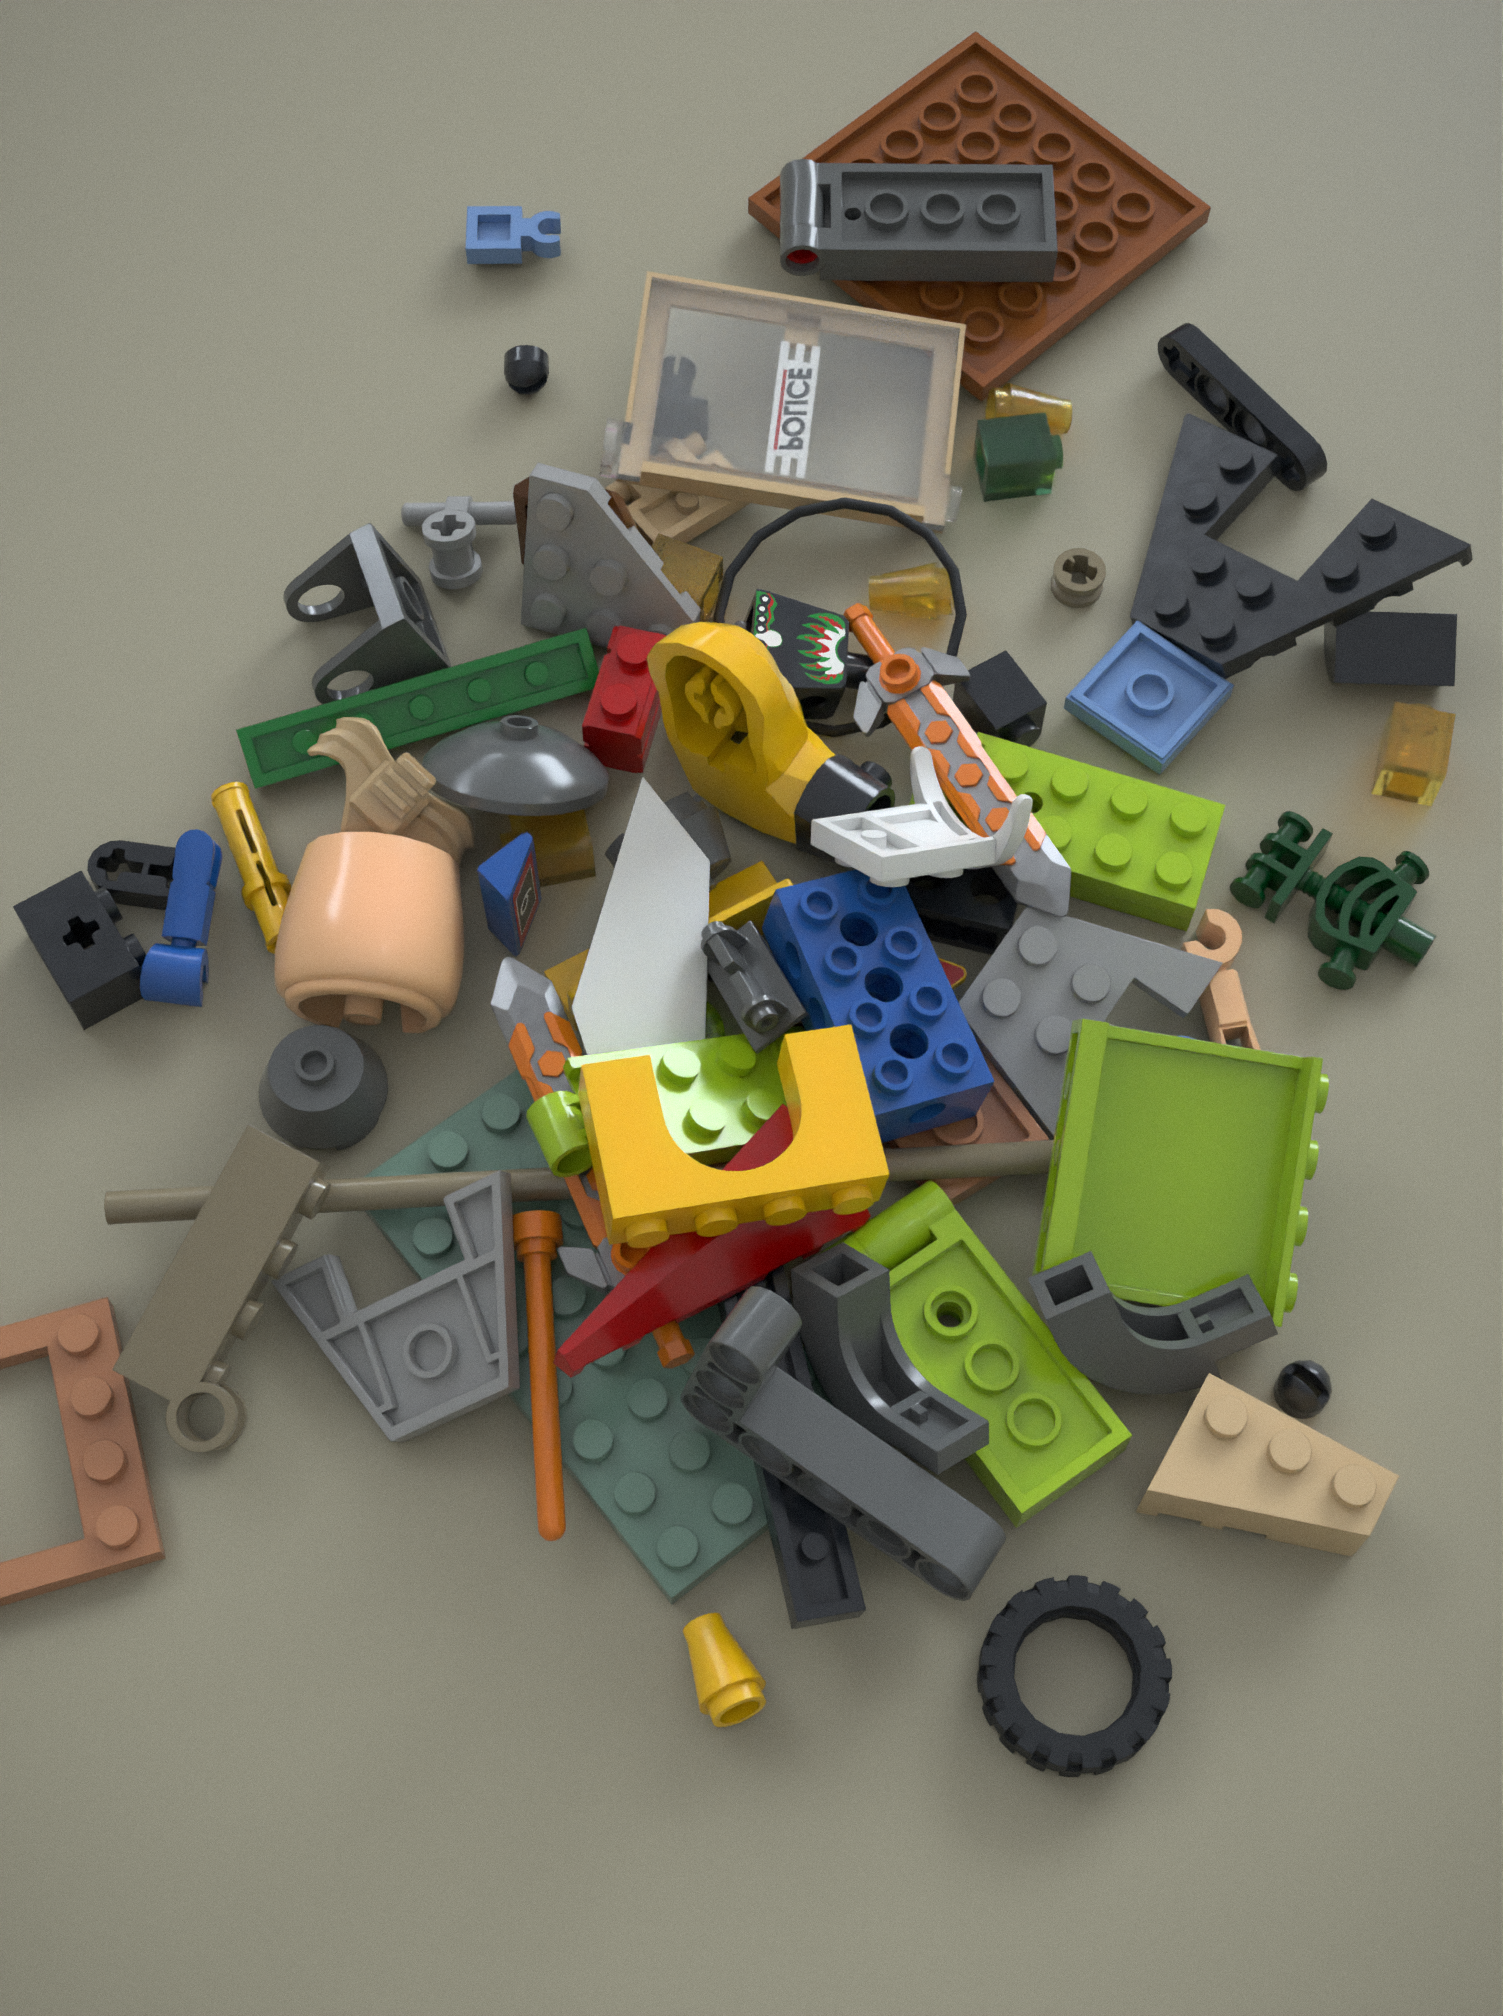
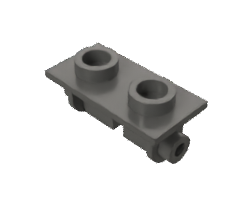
M751 920L738 930L724 925L721 921L711 922L703 928L701 932L703 939L700 946L703 953L707 956V970L753 1050L758 1054L806 1017L808 1013Z

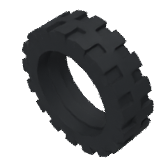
M1069 1575L1067 1580L1055 1581L1054 1577L1038 1581L1033 1588L1025 1592L1021 1590L1007 1602L1005 1608L992 1621L981 1647L979 1670L977 1672L978 1693H981L984 1703L982 1706L984 1716L990 1726L994 1725L997 1732L1001 1735L999 1740L1012 1754L1017 1751L1021 1756L1028 1759L1026 1764L1044 1772L1047 1768L1058 1771L1059 1776L1079 1777L1085 1773L1098 1775L1108 1772L1116 1765L1124 1761L1126 1762L1136 1755L1154 1734L1168 1707L1171 1695L1169 1693V1682L1172 1679V1664L1170 1658L1166 1659L1163 1649L1166 1644L1163 1633L1158 1625L1155 1627L1151 1625L1146 1618L1148 1611L1135 1598L1131 1602L1128 1601L1125 1597L1119 1595L1121 1589L1111 1583L1103 1581L1101 1585L1088 1582V1577L1080 1575ZM1060 1618L1086 1620L1109 1632L1126 1652L1133 1673L1131 1698L1122 1716L1105 1730L1083 1736L1059 1733L1036 1720L1021 1701L1014 1679L1016 1654L1025 1637L1041 1624Z

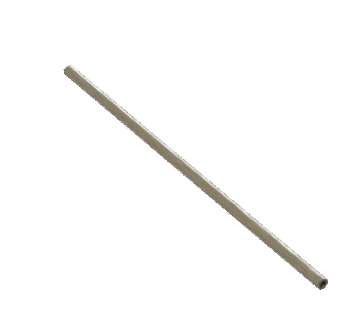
M1053 1140L883 1149L889 1170L887 1182L1048 1173ZM730 1161L706 1166L722 1170ZM550 1167L501 1170L511 1173L512 1203L572 1199L564 1177L553 1175ZM499 1170L324 1179L331 1184V1187L318 1213L445 1206L443 1200L445 1196ZM214 1185L107 1191L104 1199L105 1219L108 1225L195 1220Z

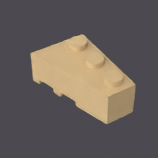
M1209 1373L1136 1512L1152 1516L1162 1513L1201 1521V1526L1220 1530L1225 1526L1264 1534L1265 1539L1352 1557L1370 1537L1399 1475Z

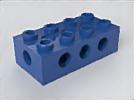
M855 869L775 889L762 931L775 960L808 1013L801 1020L805 1031L844 1025L852 1026L881 1143L974 1117L995 1081L906 887H884L873 884L870 881V876Z

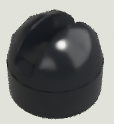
M519 345L505 353L504 375L511 389L521 395H532L539 392L546 385L549 376V356L543 349L532 345Z
M1298 1360L1288 1364L1283 1368L1274 1384V1397L1278 1406L1286 1414L1300 1419L1311 1418L1319 1414L1328 1403L1332 1393L1330 1376L1323 1366L1312 1360ZM1299 1373L1321 1392V1395L1317 1398L1315 1393L1303 1381L1292 1374Z

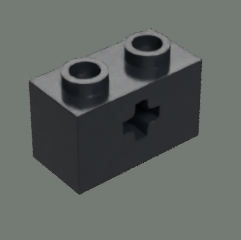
M79 871L13 906L27 935L84 1030L143 999L140 991V975L146 953L134 933L122 938L114 924L122 920L123 917L105 886L94 891L83 872Z

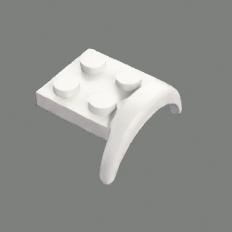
M918 746L910 754V777L915 804L813 819L811 824V845L835 857L837 864L853 867L870 876V881L873 884L884 887H900L907 885L911 877L930 875L939 878H954L961 876L963 869H980L1005 863L1013 857L1024 838L1033 800L1032 797L1026 794L1017 796L1013 800L1008 816L1001 828L991 837H981L968 829L955 815L940 788L931 752L925 747Z

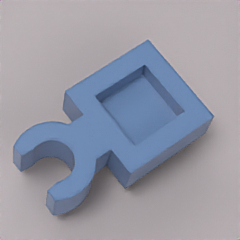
M467 206L465 247L467 264H522L523 251H532L542 258L561 256L560 236L546 235L561 234L560 213L543 211L535 214L532 218H523L522 206Z

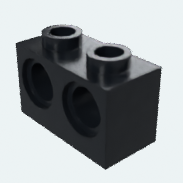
M992 867L963 869V874L954 878H939L930 875L909 878V883L905 885L930 941L992 955L1014 925L1019 903L1015 902ZM926 880L935 883L939 887L926 890L917 887L914 883ZM978 895H990L998 899L1000 902L996 904H984L979 902L974 897Z

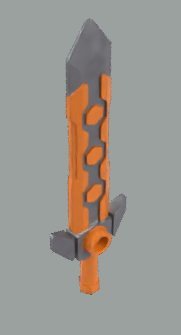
M856 603L847 608L843 615L849 621V632L854 634L874 663L866 673V684L864 681L859 684L853 715L854 721L864 736L870 737L884 720L883 713L886 712L911 751L915 747L920 746L927 748L931 752L940 788L967 828L984 838L993 836L1005 822L1012 802L1017 796L982 748L981 740L942 687L969 681L971 679L970 673L958 657L926 647L921 648L922 653L917 652L915 648H903L895 652L873 621L874 616L867 606ZM1031 812L1026 833L1016 853L1005 863L992 866V868L1016 903L1056 917H1064L1069 912L1071 868Z
M512 957L503 959L491 1007L521 1078L526 1081L534 1102L556 1091H569L573 1093L564 1075L563 1066L567 1058L583 1056V1052L552 981ZM592 1166L578 1175L564 1177V1180L591 1244L598 1250V1253H594L591 1248L562 1246L559 1247L558 1252L568 1276L603 1295H607L608 1290H613L651 1247L634 1248L630 1247L627 1242L609 1245ZM675 1320L652 1331L659 1348L657 1354L663 1368L673 1369L687 1363L695 1355L689 1339L684 1338L679 1324Z

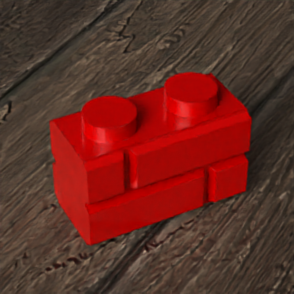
M621 625L613 627L607 646V654L604 655L582 724L584 747L593 752L605 767L636 774L643 773L662 713L659 692L649 673L647 655L657 642L666 637L664 634Z

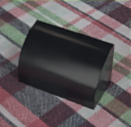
M1368 611L1337 627H1333L1329 622L1324 624V655L1329 680L1332 683L1455 686L1457 614Z

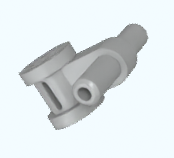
M448 496L446 502L405 503L401 510L402 522L405 526H422L424 542L428 547L432 548L433 558L429 563L431 580L437 586L446 589H460L470 586L478 581L483 573L481 558L473 550L472 541L476 537L475 525L516 524L514 501L473 502L472 496Z

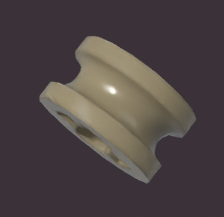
M1073 548L1059 555L1054 563L1051 578V591L1054 597L1063 605L1071 608H1084L1095 603L1103 591V582L1106 577V566L1102 558L1095 552L1085 548ZM1080 572L1085 574L1084 584L1071 582L1072 573Z

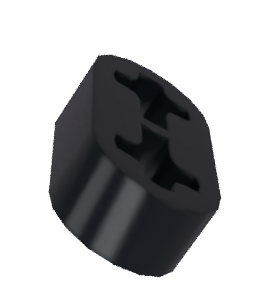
M123 840L109 841L100 845L92 852L88 860L87 871L95 889L98 890L105 886L115 904L166 911L170 889L167 880H173L172 874L176 848ZM127 863L130 872H121L117 881H110L107 872H116L120 864Z

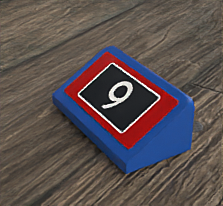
M528 832L520 834L479 865L477 869L488 929L515 957L520 954L542 899L534 841Z

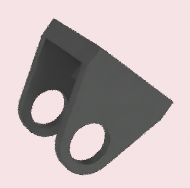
M371 523L345 536L291 581L284 591L283 600L288 614L302 622L325 621L374 606L378 614L379 620L315 672L312 678V688L316 699L322 704L451 667L420 578ZM334 585L341 588L336 597L320 605L308 606L298 602L304 593L317 586ZM350 671L370 673L368 678L356 687L347 690L327 688L334 678Z

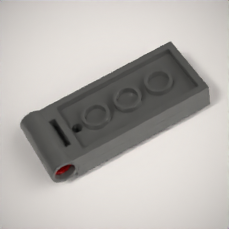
M797 159L787 163L781 170L780 263L781 267L792 275L808 276L820 270V280L1053 282L1058 252L1053 165L816 163L812 160Z

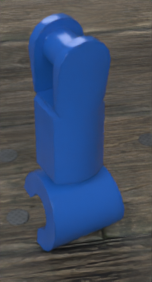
M198 829L189 830L183 833L177 841L172 874L173 881L170 884L162 937L171 942V945L156 943L150 948L145 957L140 975V991L144 1000L202 1007L203 1005L202 982L208 983L209 961L207 950L196 948V946H207L216 894L214 889L217 886L222 863L220 846L204 831Z

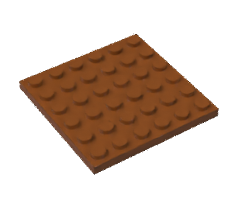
M976 31L802 158L816 163L1053 165L1058 249L1053 282L831 280L865 308L966 324L960 385L981 402L1208 222L1211 209L1208 204ZM780 175L748 198V214L779 239ZM919 351L932 361L933 353Z

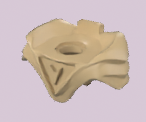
M343 717L336 719V728L320 734L318 742L311 746L307 753L310 756L324 755L340 763L346 775V798L341 832H376L407 837L428 843L450 854L460 865L465 850L474 848V822L463 808L439 799L428 792L436 784V778L410 753H403L395 761L389 753L378 728L364 718Z

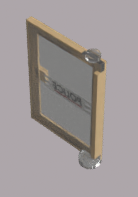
M647 271L625 421L607 418L599 477L616 479V482L790 510L798 506L845 497L892 505L928 527L934 533L942 534L945 521L956 522L962 494L961 487L951 486L949 483L966 324ZM841 509L820 513L821 515L906 528L889 516Z

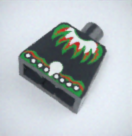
M756 589L744 619L746 623L745 630L752 633L765 645L782 675L792 685L799 700L804 719H828L833 717L845 692V688L858 690L860 682L864 681L866 684V673L874 665L868 655L848 652L849 621L844 615L767 590Z

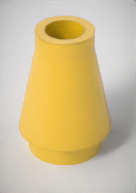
M708 1613L690 1621L683 1628L682 1632L688 1644L700 1712L710 1715L713 1725L716 1727L732 1726L757 1714L766 1704V1699L762 1692L766 1681L730 1633L720 1613Z

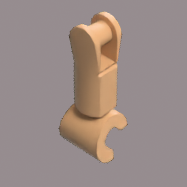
M1206 909L1196 930L1198 941L1185 942L1180 950L1223 963L1199 997L1209 1041L1226 1044L1225 1041L1240 1038L1242 1047L1261 1050L1250 1021L1238 973L1234 969H1230L1242 944L1241 928L1237 920L1229 913L1219 909Z

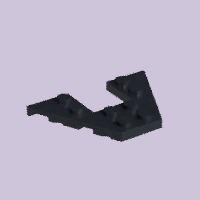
M1187 413L1183 419L1130 618L1132 625L1137 620L1191 657L1227 679L1252 667L1262 657L1275 656L1296 646V637L1328 622L1333 627H1337L1373 610L1377 603L1384 598L1391 596L1400 597L1413 591L1412 582L1458 561L1462 567L1468 565L1473 560L1471 544L1371 498L1297 581L1216 541L1281 470L1278 454Z

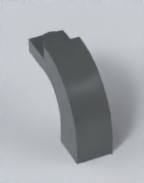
M844 1242L791 1269L794 1309L802 1321L799 1331L812 1368L835 1408L902 1455H909L937 1475L989 1444V1421L934 1387L921 1375L907 1356L898 1338L892 1319L889 1269Z
M1091 1251L1028 1278L1051 1333L1068 1361L1092 1380L1120 1391L1155 1395L1172 1394L1201 1388L1209 1373L1222 1380L1215 1361L1278 1335L1271 1314L1249 1274L1184 1302L1157 1308L1135 1306L1116 1297L1109 1290Z

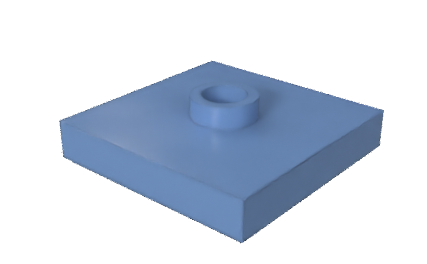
M1137 620L1066 696L1064 709L1160 775L1231 697L1234 685Z

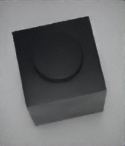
M1007 650L969 669L968 672L971 676L969 681L955 683L953 702L976 735L978 732L1028 747L1033 745L1041 735L1047 702Z

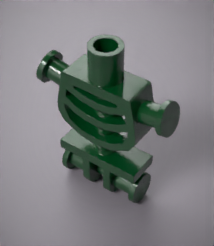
M1291 811L1283 812L1278 819L1279 829L1277 832L1266 834L1260 842L1262 853L1251 854L1245 863L1248 872L1243 878H1235L1230 884V892L1235 899L1247 907L1259 908L1266 899L1265 889L1267 887L1276 894L1271 899L1264 918L1275 923L1297 891H1302L1303 894L1313 897L1314 904L1309 913L1308 938L1315 949L1331 957L1329 962L1321 964L1318 970V977L1325 984L1340 990L1353 988L1356 982V975L1353 972L1354 967L1365 971L1368 970L1382 948L1417 968L1437 937L1404 917L1417 894L1412 885L1423 884L1429 878V869L1425 862L1416 854L1410 851H1403L1396 857V867L1391 870L1383 862L1373 857L1359 856L1338 866L1325 878L1324 875H1319L1313 869L1326 852L1333 833L1322 828L1306 850L1298 844L1299 842H1306L1313 835L1312 825L1300 814ZM1350 884H1355L1356 886L1351 892L1346 891L1344 888ZM1377 898L1372 904L1367 903V901ZM1325 907H1329L1330 910L1339 913L1334 927L1325 916ZM1349 920L1360 926L1355 937L1349 935Z

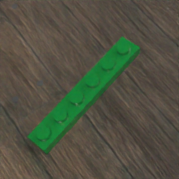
M581 628L236 729L254 788L256 789L340 764L330 757L324 755L310 756L307 753V750L318 742L320 734L336 728V719L358 717L369 720L378 728L387 749H392L594 689L599 669L587 628Z

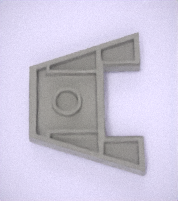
M1026 906L961 998L959 1004L979 1047L1048 1138L1054 1140L1072 1020L1084 1018L1104 1022L1130 983H1133L1184 1018L1193 1008L1223 963L1069 916L1056 917Z
M499 1170L443 1198L465 1260L365 1308L357 1310L339 1256L323 1255L284 1274L279 1280L274 1279L271 1281L391 1442H406L520 1389L511 1173Z

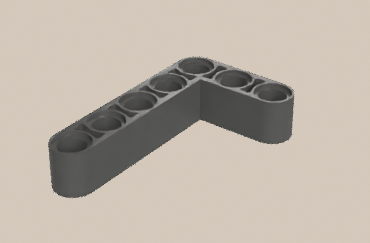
M751 1286L746 1290L706 1345L680 1395V1401L684 1408L703 1426L830 1514L932 1588L955 1600L966 1601L970 1599L1005 1543L1006 1535L1004 1530L988 1514L778 1368V1365L800 1331L802 1321L792 1305L771 1290Z

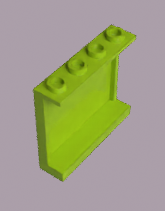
M1084 1018L1072 1020L1032 1276L1091 1251L1109 1290L1116 1297L1129 1301L1171 1306L1249 1274L1270 1312L1275 1326L1282 1327L1284 1312H1292L1297 1298V1274L1290 1272L1294 1246L1300 1247L1303 1244L1308 1227V1209L1305 1206H1300L1304 1180H1311L1313 1178L1318 1162L1317 1140H1311L1315 1113L1321 1114L1323 1112L1328 1097L1329 1078L1327 1074L1321 1073L1323 1058L1314 1056L1300 1057L1112 1026L1108 1022Z

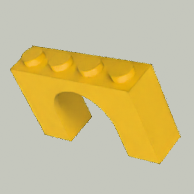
M844 1025L784 1035L777 1067L791 1120L793 1141L772 1162L746 1171H725L708 1167L691 1158L676 1144L665 1124L650 1055L581 1065L578 1096L609 1245L627 1242L630 1247L645 1248L658 1245L666 1241L669 1235L697 1231V1234L700 1236L712 1237L726 1234L734 1230L741 1223L765 1220L769 1225H786L802 1219L808 1212L833 1209L836 1214H853L871 1207L874 1202L879 1201L889 1177V1170L852 1026Z

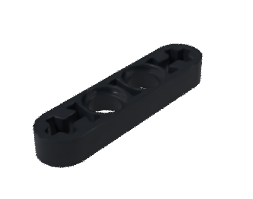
M1184 323L1160 338L1158 354L1167 372L1230 433L1278 454L1281 470L1275 477L1291 490L1300 491L1324 476L1327 471V460L1323 449L1315 438L1199 328L1193 324Z

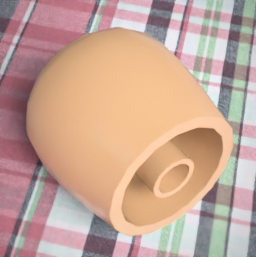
M339 832L319 836L307 844L281 919L275 949L274 983L277 993L285 999L286 1007L298 1017L317 1025L339 1028L342 1019L360 1025L380 1024L384 1000L400 1003L402 1032L423 1033L438 1026L441 1019L449 1016L455 1007L463 974L465 942L458 863L450 854L428 843L403 836L376 832Z

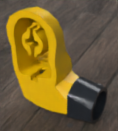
M697 622L681 625L657 642L648 653L649 673L659 692L667 737L692 789L724 813L760 832L796 844L797 850L836 863L835 857L811 845V824L813 819L894 807L895 792L890 788L892 786V778L889 773L875 762L865 761L859 766L845 755H835L822 740L806 726L799 700L792 685L782 675L765 645L752 633L739 626L725 623Z

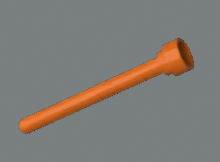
M534 1210L512 1215L513 1239L517 1260L524 1263L538 1532L543 1539L556 1541L565 1533L566 1519L557 1366L553 1363L556 1355L551 1261L557 1258V1248L563 1245L562 1216L559 1213Z

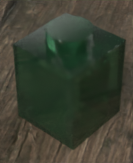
M1046 412L977 421L973 459L983 502L1051 494L1055 470L1062 469L1063 447L1060 436L1058 434L1051 435Z

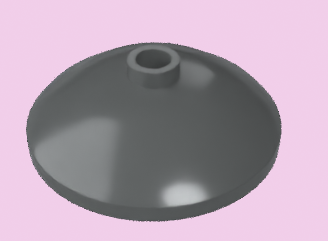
M521 715L505 716L501 721L477 724L448 736L425 754L422 766L436 778V784L431 790L438 795L466 807L499 814L546 816L571 813L595 805L605 797L608 789V771L593 752L556 729L539 725L537 720Z

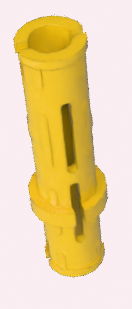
M242 782L227 783L214 790L211 794V802L217 811L229 848L244 883L241 891L243 901L248 909L255 912L268 952L275 954L281 919L292 887L287 875L279 872L267 837L251 801L248 786Z

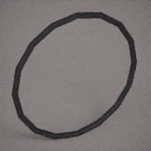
M844 497L795 507L755 532L726 569L713 615L714 623H725L724 616L735 576L763 540L800 517L841 509L889 516L927 541L949 574L956 616L946 652L948 655L957 657L967 612L959 568L931 529L892 505ZM887 713L883 714L884 720L876 729L884 728L892 723ZM805 720L806 726L819 735L837 737L862 732L856 722L832 726Z

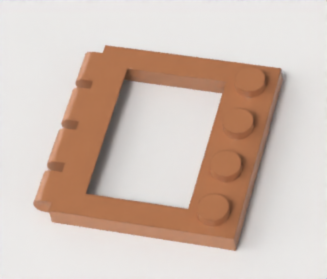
M108 1297L0 1327V1369L49 1356L84 1533V1539L1 1562L0 1606L166 1558L129 1379L112 1370L123 1350L114 1307Z

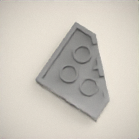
M537 463L529 475L521 625L558 635L587 628L591 644L607 648L614 626L621 625L667 636L681 625L699 622L701 609L687 591L679 594L660 569L664 564L635 526L629 529L626 528L607 504L611 496L596 478Z

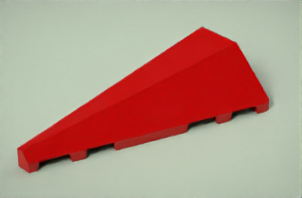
M782 1104L722 1170H751L764 1166L779 1157L793 1141V1130L787 1106ZM833 1209L808 1212L802 1219L786 1225L774 1226L767 1224L765 1220L738 1224L734 1230L718 1236L704 1237L698 1235L697 1231L669 1235L666 1241L652 1246L562 1344L556 1352L553 1363L572 1378L580 1374L587 1364L619 1348L625 1351L640 1343L644 1335L674 1320L678 1324L764 1280L770 1271L800 1256L802 1259H805L819 1252L823 1244L849 1231L855 1232L869 1221L871 1215L868 1209L844 1215L836 1214Z

